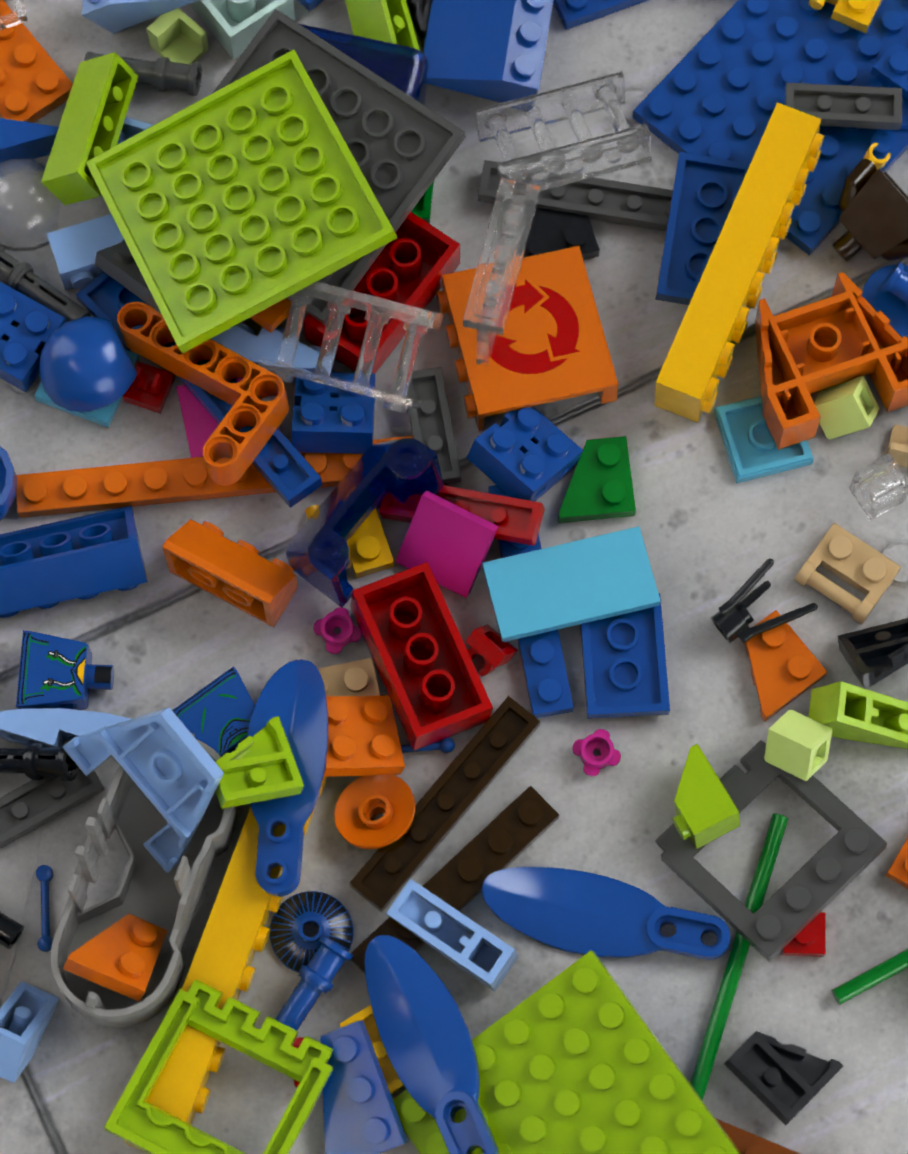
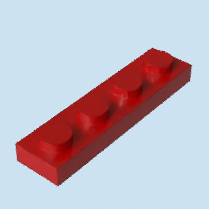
M389 476L379 510L382 518L411 523L421 496L427 490L499 526L494 539L532 546L536 544L545 511L543 504L540 502Z

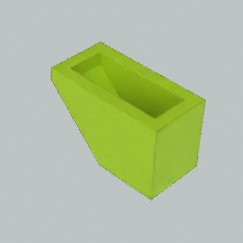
M698 743L690 747L674 799L676 816L672 818V821L683 840L690 838L695 848L698 849L740 826V817L737 807Z

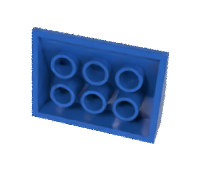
M431 0L417 81L527 110L540 88L553 0Z

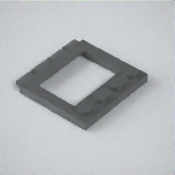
M760 740L740 759L741 764L748 770L746 774L738 766L734 765L720 778L721 783L739 813L771 782L779 777L838 831L836 835L754 914L693 858L706 845L696 849L690 838L685 840L681 838L674 823L655 842L664 851L661 854V860L770 962L886 849L887 842L813 775L807 781H804L767 763L764 760L766 743Z

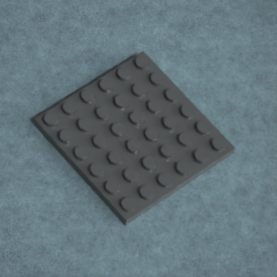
M275 9L214 92L282 55L295 50L396 233L466 138L465 132ZM387 244L285 299L327 326Z

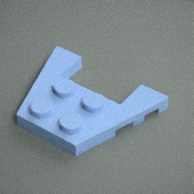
M170 707L74 737L62 748L86 776L98 768L111 755L116 759L168 822L143 845L166 873L180 863L224 772Z

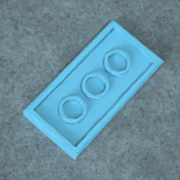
M640 526L482 563L502 643L660 606L661 602Z

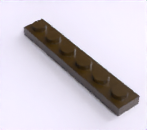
M508 696L416 804L414 819L405 834L394 843L379 848L349 883L350 887L382 913L540 726V720Z
M532 786L528 787L422 887L460 912L481 892L483 881L488 875L495 871L506 869L559 819V814ZM389 917L351 952L354 955L351 961L365 975V952L367 946L372 939L380 935L395 937L416 952L426 943Z

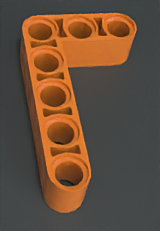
M139 301L125 304L117 315V322L123 340L130 350L232 405V408L206 441L203 447V458L208 474L216 484L224 486L236 483L244 475L287 416L289 402L282 379L211 339L183 354L177 344L171 347H164L170 342H175L162 314L151 306ZM137 325H144L139 329H132ZM202 360H210L204 365H197ZM234 378H243L237 383H229ZM267 396H276L271 401H262ZM243 427H254L252 430L248 432H239V430ZM220 458H231L226 463H216V461Z

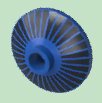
M306 891L291 896L280 905L270 925V942L275 955L283 965L297 973H300L299 969L302 965H308L320 947L319 939L321 935L327 937L348 952L353 942V924L347 909L336 898L323 892ZM308 923H314L319 927V932L314 937H307L303 933L304 926Z

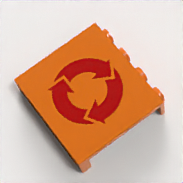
M579 246L442 275V291L436 292L438 306L441 314L448 313L450 325L445 326L447 341L450 349L457 347L459 359L454 360L456 375L459 384L466 382L469 394L463 396L468 419L475 418L478 431L484 430V417L596 392L599 394L601 404L617 401L619 384Z

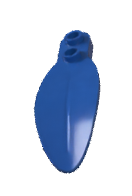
M302 659L286 663L267 681L253 710L247 737L249 735L251 737L266 726L271 718L279 716L304 784L301 794L250 803L254 817L259 825L256 880L264 891L275 897L289 895L299 885L304 839L303 827L316 805L327 758L328 709L324 682L317 667L311 661ZM281 824L285 825V833L280 837H274L273 831L275 827ZM276 866H282V875L277 879H271V870Z
M513 867L491 873L482 884L481 891L484 901L504 923L540 943L562 951L585 955L590 950H593L598 957L603 958L636 957L657 951H665L705 960H714L723 956L730 946V930L721 918L714 915L666 907L649 893L610 877L562 868ZM670 924L675 927L676 932L672 937H664L661 935L660 929L664 925ZM706 933H713L717 937V942L712 946H707L701 941L702 936Z
M389 935L375 937L370 941L365 952L366 983L381 1040L398 1077L417 1104L436 1119L450 1154H472L477 1148H482L484 1154H498L497 1145L478 1103L479 1071L476 1053L469 1030L457 1003L439 976L414 949L401 940ZM460 1109H465L467 1113L465 1120L461 1123H456L454 1120L455 1113Z

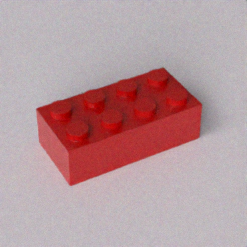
M410 212L396 231L398 238L385 246L327 326L309 314L304 319L306 340L323 348L333 358L356 373H376L436 296V292L442 288V275L453 273L460 264V243Z
M428 562L352 590L351 610L413 751L487 722L491 716L493 706Z

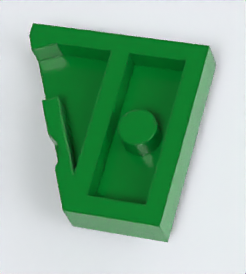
M626 436L587 440L561 505L558 522L568 523L635 516L636 507Z

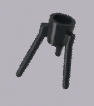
M769 558L730 600L718 608L719 612L713 615L711 620L729 643L739 638L745 644L758 634L817 610L818 605L811 603L750 628L748 625L754 620L747 608L770 588L771 583L765 581L747 597L745 596L773 566L774 560Z

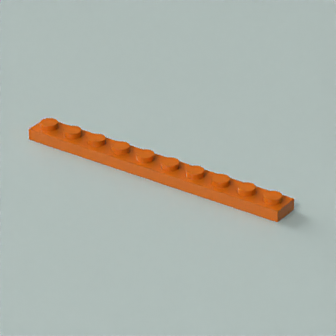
M413 436L373 440V454L299 452L321 477L323 485L319 488L388 481L389 476L406 479L417 478ZM203 457L16 475V502L19 518L115 509L131 505L135 507L276 492L253 464L249 466L236 483L224 486L216 484L208 474ZM223 457L218 459L216 463H226L231 458Z

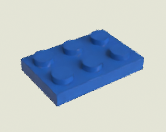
M661 602L660 606L580 624L587 719L669 715L670 704Z

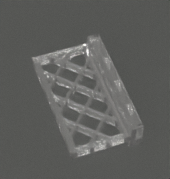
M505 178L500 180L463 318V327L477 329V365L488 367L496 335H503L540 196V186Z

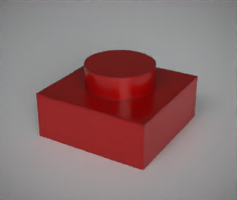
M820 912L782 949V955L824 957L826 954V912Z

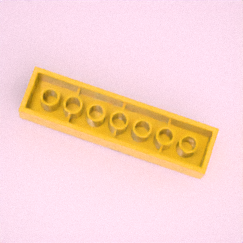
M776 103L655 384L654 406L697 423L703 411L710 414L718 395L716 390L720 380L717 378L719 376L725 379L733 360V356H731L735 347L733 342L740 344L748 325L746 321L750 312L748 307L755 309L763 289L761 285L765 277L764 273L769 275L778 254L776 250L780 239L784 240L788 233L795 205L799 206L807 187L805 183L809 171L814 172L821 155L820 148L824 135L819 133L820 118L781 103Z

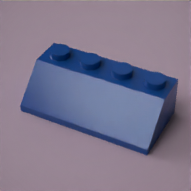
M132 505L0 534L1 618L14 616L21 610L35 607L41 609L51 608L62 601L75 598L87 600L96 597L102 592L115 589L127 591L136 588L139 584L147 583L145 564Z

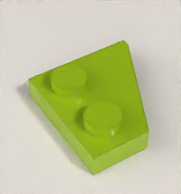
M279 716L271 718L266 726L251 737L249 735L241 741L233 752L226 753L215 761L224 772L215 791L221 809L301 794L304 788Z

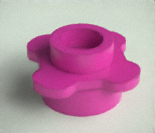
M343 607L335 608L333 612L327 614L323 619H318L313 626L314 633L323 638L326 643V650L330 654H339L342 651V647L350 642H358L362 636L359 626L353 624L349 611ZM338 627L342 631L340 634H335L334 629Z
M597 729L594 734L587 736L584 740L578 739L573 744V753L581 758L584 764L583 771L588 776H597L601 769L607 766H616L620 762L621 754L618 750L614 749L613 743L610 740V734L604 729ZM598 749L601 754L594 756L593 750Z

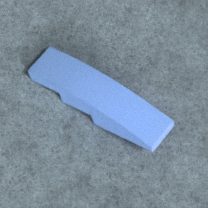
M66 708L0 711V738L26 746L33 743H42L45 747H62L64 741L69 742L74 737L130 720V718L109 713Z

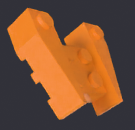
M844 272L837 274L832 297L773 316L765 298L759 300L755 318L762 414L778 450L815 438L821 417L810 394L847 382L856 377L870 375L887 413L908 406V338L906 336L902 338L893 329L889 318L881 310L877 312L862 297L863 292Z

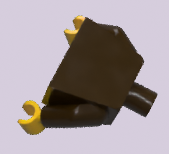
M878 143L871 144L864 155V159L845 178L838 202L839 208L842 211L838 219L848 231L837 239L832 246L847 262L862 248L873 259L879 256L888 261L908 258V196L883 168L890 159L891 154L888 153L884 159L874 157L873 151Z

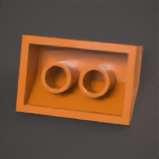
M190 519L165 541L162 548L170 573L272 627H275L298 588L297 576L293 574L294 569L290 565L276 558L271 562L259 556V551L243 540H238L235 543L223 536L224 532L209 522L204 521L201 525Z

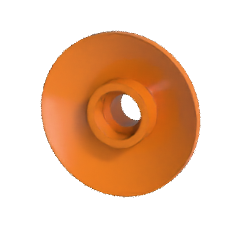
M396 775L361 776L351 782L342 791L337 800L334 811L336 827L341 836L355 847L378 849L388 846L402 837L410 827L415 815V798L407 783ZM385 813L380 819L373 821L377 814Z

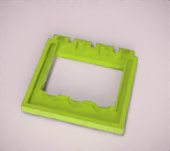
M195 979L188 992L179 989L106 1122L104 1129L149 1154H246L146 1102L186 1026L189 1025L300 1082L263 1154H289L333 1071V1067L327 1064L333 1049L308 1036H305L299 1049L293 1047L292 1045L299 1031L267 1016L261 1028L258 1029L254 1026L261 1012L232 997L228 998L221 1010L217 1008V1005L223 993Z

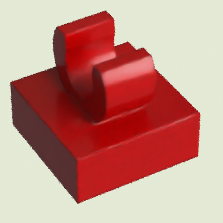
M137 361L135 365L137 376L126 393L122 395L124 402L161 414L175 381L174 374Z
M488 624L474 629L465 641L472 647L468 649L472 660L477 654L481 655L485 660V665L479 672V675L482 677L492 673L496 667L508 663L518 651L508 641L502 643L500 634Z

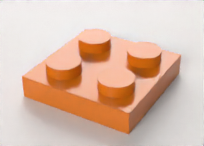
M326 696L328 748L324 777L401 775L405 768L390 696Z

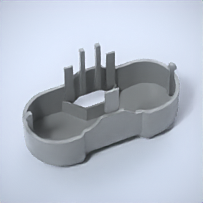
M197 740L214 762L220 758V755L214 749ZM120 765L115 773L107 797L102 798L97 811L98 818L90 816L87 818L85 825L89 834L84 847L80 845L76 847L75 855L78 863L68 888L70 895L51 946L53 976L66 1001L86 1020L97 1025L112 1028L130 1027L143 1023L160 1013L173 998L185 970L180 954L213 860L228 850L237 820V806L221 809L215 792L180 863L170 872L166 873L143 844L168 822ZM114 829H116L129 855V860L116 895L83 910L88 898L86 893L89 882L95 884L98 878L95 870L100 855L106 856L108 851L106 842ZM127 914L134 915L168 930L140 1002L63 970L70 953Z

